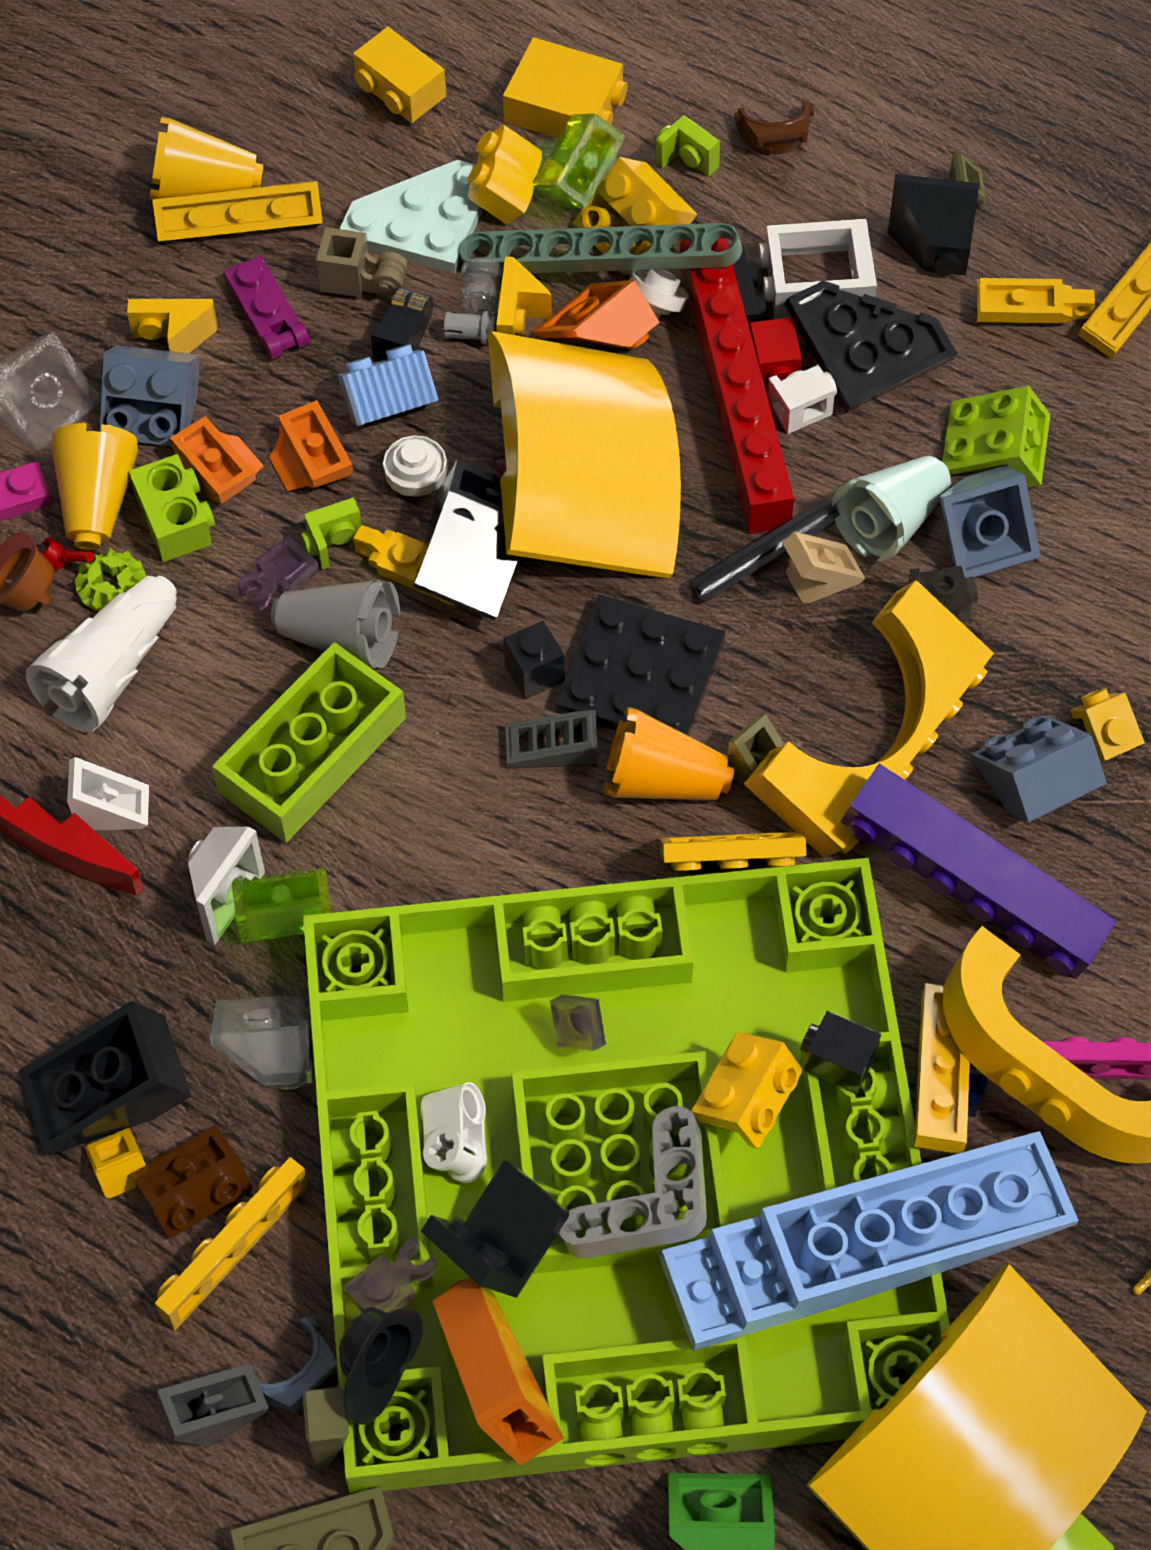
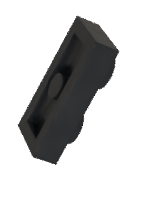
M742 246L741 257L733 263V268L750 329V323L765 321L767 312L763 295L757 296L754 288L758 286L755 263H748L744 246Z

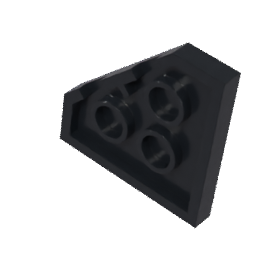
M825 280L788 297L784 303L823 373L828 372L832 376L837 388L836 396L846 413L952 361L958 354L936 317L924 313L916 315L896 308L897 304L867 294L863 296L840 290V285Z

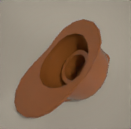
M25 532L13 534L0 546V604L20 612L32 609L38 602L50 605L53 602L48 589L55 574L53 565L39 552L30 535Z

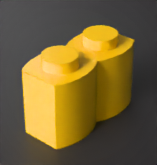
M503 124L493 132L487 131L479 140L476 151L479 153L477 164L471 170L467 182L470 184L468 198L508 225L524 214L530 203L534 189L533 181L542 161V151Z

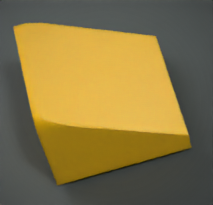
M130 1128L85 1147L106 1198H113L136 1188L130 1174L146 1165Z

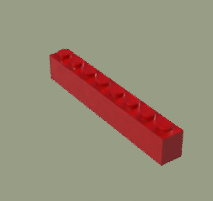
M726 238L717 240L712 245L711 250L714 252L727 250ZM684 239L680 240L679 253L687 251L692 242ZM733 264L716 268H684L682 273L689 294L748 533L775 530L792 519L794 496Z

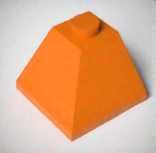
M634 280L591 283L535 329L533 333L537 339L605 348L627 347L630 350L643 344L649 338L648 332L660 322Z

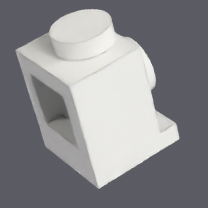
M819 365L805 371L793 372L782 381H780L777 375L769 378L767 397L770 409L787 434L832 415L834 396L837 395L836 384L832 376L828 372L823 373Z

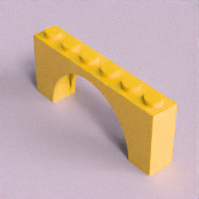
M917 580L896 591L872 621V624L881 632L892 648L898 660L905 685L906 698L903 722L896 740L886 754L873 765L854 768L840 767L818 761L803 753L788 741L769 751L744 783L795 832L805 836L806 842L823 858L839 851L845 854L859 842L849 832L848 827L840 821L879 763L905 780L914 768L910 762L917 753L923 754L933 745L938 738V734L935 732L936 728L942 721L947 722L960 710L963 702L959 698L966 689L971 690L982 681L987 674L984 666L994 654Z

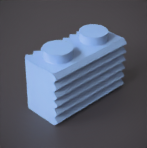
M410 344L386 351L388 359L372 364L370 357L345 364L347 372L337 376L353 425H362L438 401L423 350L412 351Z

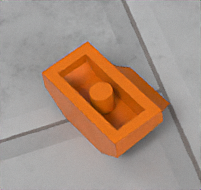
M317 400L278 416L279 437L269 459L287 492L306 486L315 488L354 474L353 465Z
M206 416L170 437L172 449L175 454L179 455L184 469L192 467L200 488L210 500L219 504L224 503L256 480L255 475L264 467L238 436L219 432Z

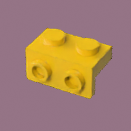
M736 1032L691 1112L700 1123L738 1132L749 1147L758 1149L768 1132L773 1128L776 1118L791 1091L796 1087L802 1073V1067L784 1042Z

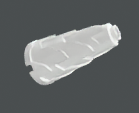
M146 576L125 593L115 596L93 618H87L63 640L55 642L26 669L27 684L38 702L44 707L51 699L59 707L52 716L75 730L94 732L96 728L98 729L114 707V702L138 672L136 667L159 638L157 636L158 632L176 609L177 597L175 595L177 591L175 586L163 576Z

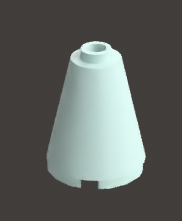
M924 456L847 481L837 488L833 497V506L838 503L840 513L835 518L837 528L845 541L858 554L864 557L872 554L880 557L877 560L880 562L892 558L899 553L939 504V496L950 489L951 479L949 470L943 462L935 457Z

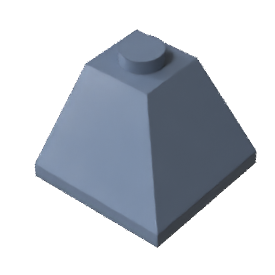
M1004 465L967 476L939 496L956 580L959 582L1041 557L1024 473Z

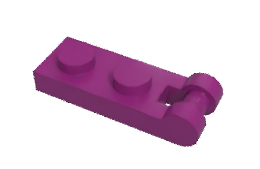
M261 255L223 271L227 286L270 360L283 356V351L296 346L297 349L310 345V338L305 326L298 320ZM286 330V332L276 335L277 333Z

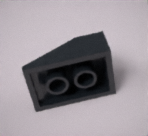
M130 1001L19 1071L43 1152L49 1156L154 1120L192 1096L165 1016L134 1001Z

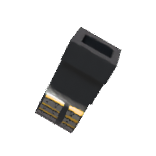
M402 288L397 289L389 311H386L381 323H376L371 333L373 361L381 362L388 359L386 354L387 345L398 348L411 344L412 351L418 350L431 319L433 297Z

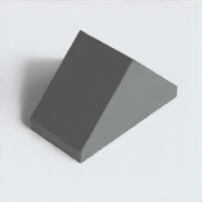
M251 1363L162 1388L155 1393L172 1440L209 1447L265 1414L269 1409Z

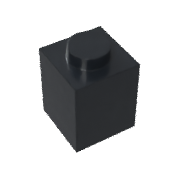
M544 620L504 638L505 666L525 700L565 681L564 653Z
M826 1011L820 1025L811 1023L803 1039L800 1050L807 1053L804 1071L858 1094L878 1053L881 1034L830 1011Z

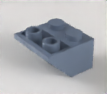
M116 345L104 352L100 432L101 424L111 425L132 433L140 443L171 446L170 437L191 424L198 393L200 355Z
M1049 716L1034 717L1024 723V728L1010 735L993 737L985 742L984 748L971 753L974 764L1006 811L1027 822H1031L1107 784L1092 735Z

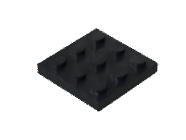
M599 594L555 703V713L565 714L576 711L595 710L596 725L616 731L619 720L629 722L623 711L626 707H630L689 736L723 647L726 631Z

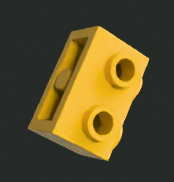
M386 27L353 53L354 77L358 85L365 92H372L381 99L392 113L402 115L411 123L415 122L446 97L445 69L390 27Z

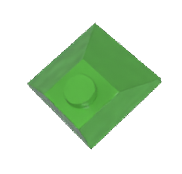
M668 1473L669 1536L684 1550H774L775 1524L770 1474Z

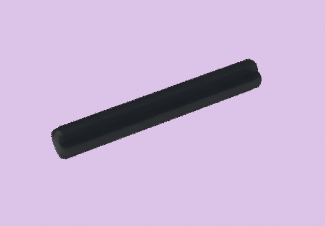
M824 499L692 580L690 583L692 594L701 603L708 602L787 553L782 542L794 531L814 536L836 523L835 518L839 516L837 506H833V502L828 499Z

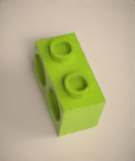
M178 454L129 471L134 496L163 562L212 545L209 528L215 526V521L207 501L199 503L196 493L201 491L192 467L184 469ZM180 522H187L183 525H176Z

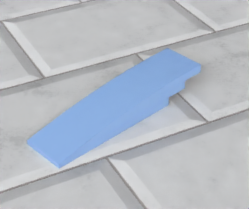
M1040 1131L763 1208L758 1217L712 1229L710 1236L707 1238L664 1249L661 1251L659 1259L692 1350L694 1351L927 1278L1074 1226L1079 1220Z

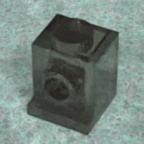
M962 566L920 572L919 568L910 569L908 584L917 580L960 622L969 621L971 607L973 603H977L978 593L974 578H965Z

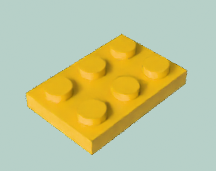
M799 832L659 838L661 859L664 863L671 862V867L676 871L701 869V861L717 860V865H720V868L748 867V859L763 858V862L767 863V866L795 865V857L806 856V837Z

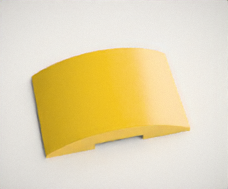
M491 331L488 335L493 403L494 407L501 408L507 469L500 479L506 553L508 555L670 579L674 572L680 522V457L672 405L664 382L655 366L648 359Z
M1005 1264L940 1336L943 1342L881 1410H873L806 1484L813 1494L866 1550H1049L1106 1482L1130 1446L1147 1411L1012 1266Z

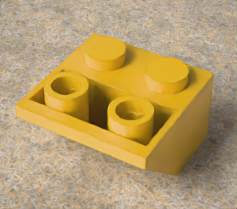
M619 157L573 223L578 228L691 224L697 213L646 162ZM648 241L637 242L631 247L629 253L633 255L643 254L649 249L651 243ZM601 242L595 246L604 254L608 251L610 244ZM619 270V271H620L623 275H627V276H628V275H630V274H631L633 271H635V270Z

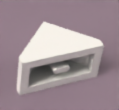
M77 757L69 760L67 802L71 814L76 813L95 831L143 829L148 826L149 785Z

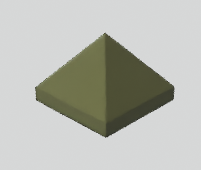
M958 151L952 154L948 180L979 183L977 204H984L986 198L981 169Z

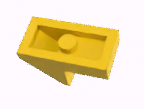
M505 256L496 324L497 332L510 335H524L526 317L549 319L552 316V296L549 290L514 257Z
M128 299L127 315L132 337L148 340L168 338L169 351L190 353L217 331L213 299Z

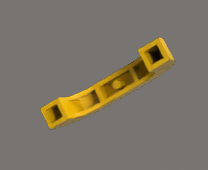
M982 926L972 937L950 970L943 989L945 1020L961 1052L977 1070L1003 1089L1005 1093L1015 1098L1040 1117L1046 1124L1056 1129L1081 1148L1113 1161L1133 1164L1151 1163V1100L1132 1101L1114 1095L1027 1031L1013 1018L1003 1000L1002 982L1021 955Z

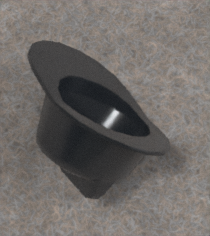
M369 1307L346 1328L339 1346V1361L341 1371L347 1377L343 1402L345 1413L351 1422L364 1425L374 1421L391 1400L406 1367L413 1359L420 1345L423 1325L417 1311L404 1307L386 1313L375 1307Z

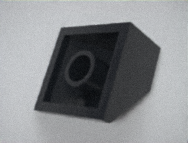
M895 174L888 234L924 271L938 272L944 275L957 274L966 276L979 183Z

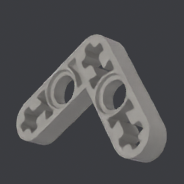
M672 1106L660 1112L653 1121L652 1140L655 1193L579 1206L569 1211V1217L559 1231V1234L571 1255L578 1258L597 1257L685 1241L694 1238L702 1232L707 1220L702 1136L694 1114L689 1109L682 1106ZM676 1127H682L679 1130V1141L682 1147H675L671 1139ZM687 1164L692 1167L689 1175L682 1180L671 1181L667 1179L669 1171L677 1165ZM676 1198H683L688 1208L684 1213V1219L675 1220V1218L679 1217V1203ZM632 1215H642L645 1217V1221L639 1229L632 1232L620 1230L622 1222L627 1217ZM606 1222H608L611 1230L609 1234H605V1231H608L605 1225ZM590 1226V1228L586 1230L585 1237L577 1238V1236L581 1235L582 1228Z

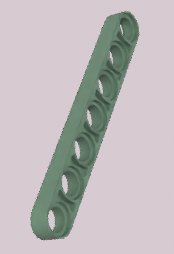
M725 223L483 231L467 236L460 246V255L470 272L478 275L503 274L505 256L510 257L511 251L520 245H527L530 249L524 257L516 260L530 273L726 267L735 263L741 257L743 251L738 232L733 226ZM728 238L733 241L729 249L723 252L711 250L712 245L719 239ZM684 239L692 242L688 250L683 253L676 254L670 251L671 246L679 240ZM648 241L651 243L649 249L643 254L633 255L629 253L631 247L637 242ZM605 242L610 244L608 251L601 256H591L589 254L591 248L597 243ZM558 244H568L570 246L568 252L561 257L549 256L552 248ZM482 246L490 248L489 254L483 259H470L475 249Z

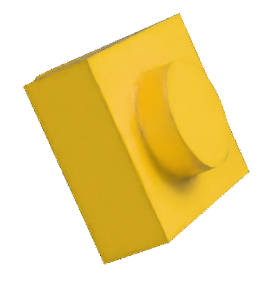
M1106 688L1096 690L1081 697L1083 705L1070 710L1073 719H1082L1087 733L1092 735L1100 761H1106L1145 743L1126 693L1108 694Z

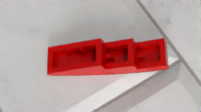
M0 795V831L14 842L47 862L91 882L136 896L144 890L138 869L76 813H73L62 824H59L30 796L15 808Z

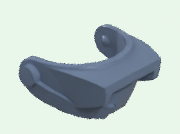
M304 1316L299 1320L304 1330L313 1338V1353L308 1363L299 1373L288 1380L275 1384L259 1382L267 1405L273 1408L296 1413L300 1408H304L303 1395H305V1391L323 1389L327 1379L332 1374L335 1376L338 1374L337 1361L329 1345L318 1332L321 1326L311 1316L308 1319Z

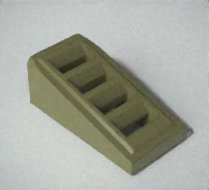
M341 1387L305 1391V1395H303L306 1438L313 1465L317 1470L328 1469L348 1437V1417L345 1413L343 1402L344 1389Z

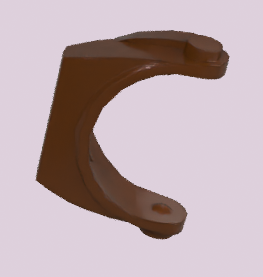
M804 100L802 101V113L796 118L782 122H765L753 119L745 112L744 108H738L737 112L734 113V118L738 131L748 146L758 153L770 156L771 154L789 153L797 149L803 142H807L810 117L814 116V108L812 103Z

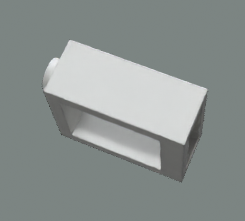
M866 219L767 226L765 243L758 244V258L760 269L767 268L768 276L763 277V296L765 302H772L774 318L791 317L784 305L786 299L821 282L785 284L781 255L848 251L852 279L831 280L828 282L840 285V290L859 296L867 294L876 297L877 283Z

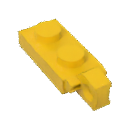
M977 279V322L1066 323L1072 322V320L1089 319L1094 312V290L1072 289V286L1062 284V279Z
M363 525L360 526L353 538L354 551L368 557L369 565L377 569L378 575L452 606L455 605L413 587L424 546L423 542L399 532L395 533L394 531L386 530L382 534L378 530Z

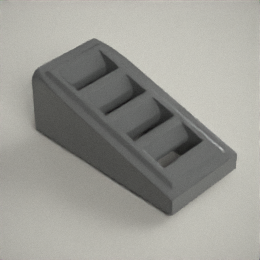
M595 710L576 711L505 724L507 768L597 765ZM582 734L583 742L574 743V735ZM555 735H564L565 745L556 746ZM537 736H546L547 748L537 749ZM519 737H528V751L519 753Z

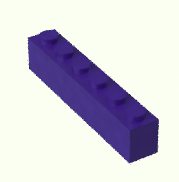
M880 763L840 821L848 827L849 832L856 839L865 843H873L885 851L888 858L895 865L903 869H912L927 879L928 885L934 891L945 896L951 895L966 905L967 911L973 917L983 922L993 923L1006 932V936L1011 942L1019 947L1032 949L1046 959V963L1050 968L1060 974L1071 975L1077 979L1090 965L1117 920Z

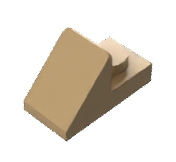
M795 531L782 542L791 557L789 559L790 566L786 569V575L803 603H811L853 587L865 579L846 544Z

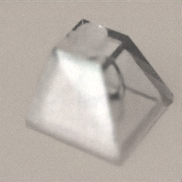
M54 331L42 335L0 359V421L35 452L41 451L51 443L55 429L63 425L74 424L101 402L100 396Z
M309 994L216 1001L210 1033L212 1046L263 1086L276 1085L279 1089L290 1090L299 1088L304 1083H312L314 1053Z

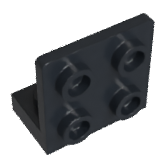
M503 1161L466 1220L454 1216L452 1221H448L431 1215L421 1232L479 1286L517 1298L568 1219L569 1211L515 1164Z

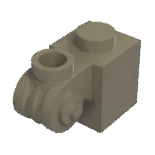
M325 227L316 259L320 291L361 297L363 291L375 293L383 299L392 298L397 289L402 288L408 267L407 260L395 252H383L380 254L379 259L370 256L366 233Z

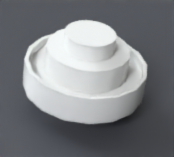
M652 269L648 272L635 270L629 281H635L657 318H660L661 314L669 315L672 311H683L689 299V294L679 286L680 279L663 269Z
M413 435L399 439L385 452L383 468L386 482L394 491L405 496L419 497L432 493L446 479L447 459L444 450L436 441L424 436Z

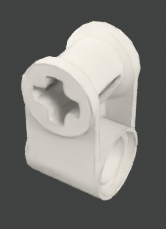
M465 1082L424 1096L421 1101L424 1160L429 1167L435 1170H448L452 1179L461 1183H470L476 1180L483 1173L487 1163L484 1126L486 1108L483 1096L475 1084Z

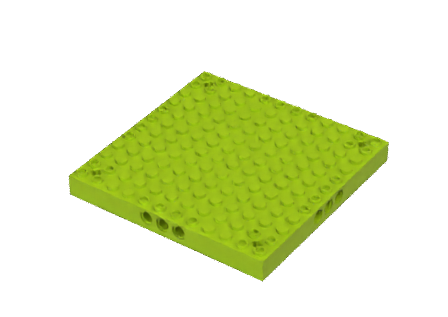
M869 858L303 916L339 1387L345 1389L347 1377L341 1371L339 1361L341 1338L348 1325L357 1316L362 1314L364 1310L369 1307H375L390 1313L395 1309L407 1307L417 1311L423 1325V1334L419 1348L406 1367L384 1411L374 1421L364 1425L351 1422L348 1417L349 1433L343 1449L345 1475L350 1495L381 1486L382 1491L846 1440L873 1410H881L904 1385L899 1384V1377L893 1378L895 1369H904L905 1376H912L943 1342L940 1336L950 1326L942 1276L941 1273L823 1312L693 1351L659 1259L660 1253L664 1249L707 1238L710 1236L712 1229L758 1217L763 1208L922 1164L920 1150L918 1147H914L915 1121ZM823 917H830L831 924L823 923ZM361 965V972L352 973L353 966ZM826 1011H830L881 1034L878 1053L858 1094L804 1071L807 1053L800 1050L803 1039L811 1023L820 1025ZM736 1032L784 1042L802 1067V1073L796 1087L788 1096L776 1118L773 1128L768 1132L760 1148L749 1147L738 1132L700 1123L696 1119L702 1136L707 1210L706 1225L701 1233L685 1241L591 1258H578L571 1255L558 1233L517 1298L491 1290L499 1302L564 1437L561 1441L520 1466L479 1427L432 1302V1300L445 1293L451 1285L458 1281L466 1280L469 1276L421 1232L425 1223L431 1215L448 1221H452L454 1216L466 1220L503 1161L515 1164L568 1211L579 1206L655 1193L652 1125L656 1116L664 1109L672 1106H682L690 1111L692 1110ZM465 1082H471L478 1087L486 1108L484 1126L487 1163L483 1173L470 1183H461L452 1179L448 1170L438 1171L429 1167L423 1156L424 1133L421 1115V1101L423 1097ZM682 1127L674 1128V1135L671 1136L675 1147H682L679 1141V1130ZM687 1164L677 1165L669 1171L667 1179L671 1181L682 1180L689 1175L692 1167ZM676 1198L679 1203V1217L675 1218V1220L684 1219V1213L688 1208L683 1198ZM642 1215L627 1217L622 1222L620 1230L632 1232L639 1229L643 1225L645 1217ZM606 1222L605 1225L608 1231H605V1234H609L611 1230L608 1222ZM590 1226L582 1228V1233L580 1236H577V1238L585 1237L586 1230L589 1229ZM391 1425H402L401 1440L390 1441Z

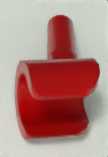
M47 537L42 542L47 549L41 554L53 565L55 572L60 570L66 563L92 562L94 559L91 551L67 550L52 537Z

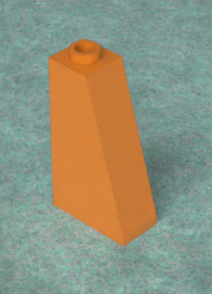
M469 1277L466 1280L454 1283L445 1293L432 1300L479 1427L520 1466L564 1439L495 1294L490 1289L479 1286Z

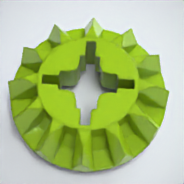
M110 547L107 553L101 555L93 553L94 559L92 562L79 564V573L74 580L80 600L87 607L99 612L115 596L125 593L143 580L146 574L141 561L134 559L128 550L124 553H116ZM106 571L112 576H117L119 589H116L114 585H110L107 581L104 582L102 572Z

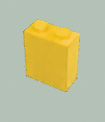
M533 37L503 94L504 122L594 150L600 136H606L611 128L615 106H621L625 100L628 83L623 81V64Z

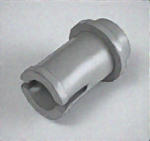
M484 311L483 315L446 312L444 330L447 331L444 332L445 339L481 340L482 345H487L489 333L491 331L497 332V316H490L489 311Z

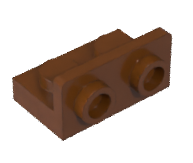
M216 1125L130 1174L138 1191L155 1214L163 1232L169 1239L252 1190V1185L239 1157Z

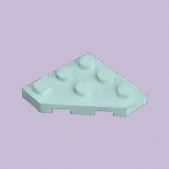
M455 160L354 200L347 211L340 229L366 233L368 251L380 254L387 251L395 252L403 256L407 261L456 274L462 260L460 255L461 243L474 232L483 212V208L468 198L470 184L467 182V179L475 164Z

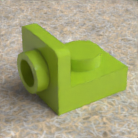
M683 115L672 126L667 125L656 138V163L664 168L679 155L689 167L697 168L709 177L719 168L720 141Z
M354 497L304 514L306 532L300 533L308 558L316 556L321 570L329 568L330 562L327 546L344 544L354 538L361 526L360 510Z

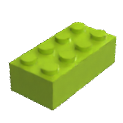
M334 642L212 766L218 793L287 843L406 719L403 691Z

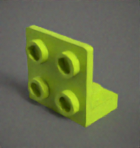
M1029 385L955 400L950 406L942 462L947 466L950 475L1007 464V466L1025 474L1027 488L1039 486L1042 484L1051 414Z

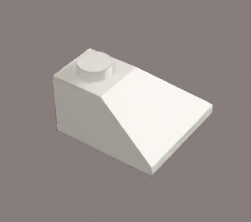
M213 827L205 840L200 839L196 842L188 857L194 894L206 940L213 945L218 942L265 874L256 830L250 827Z

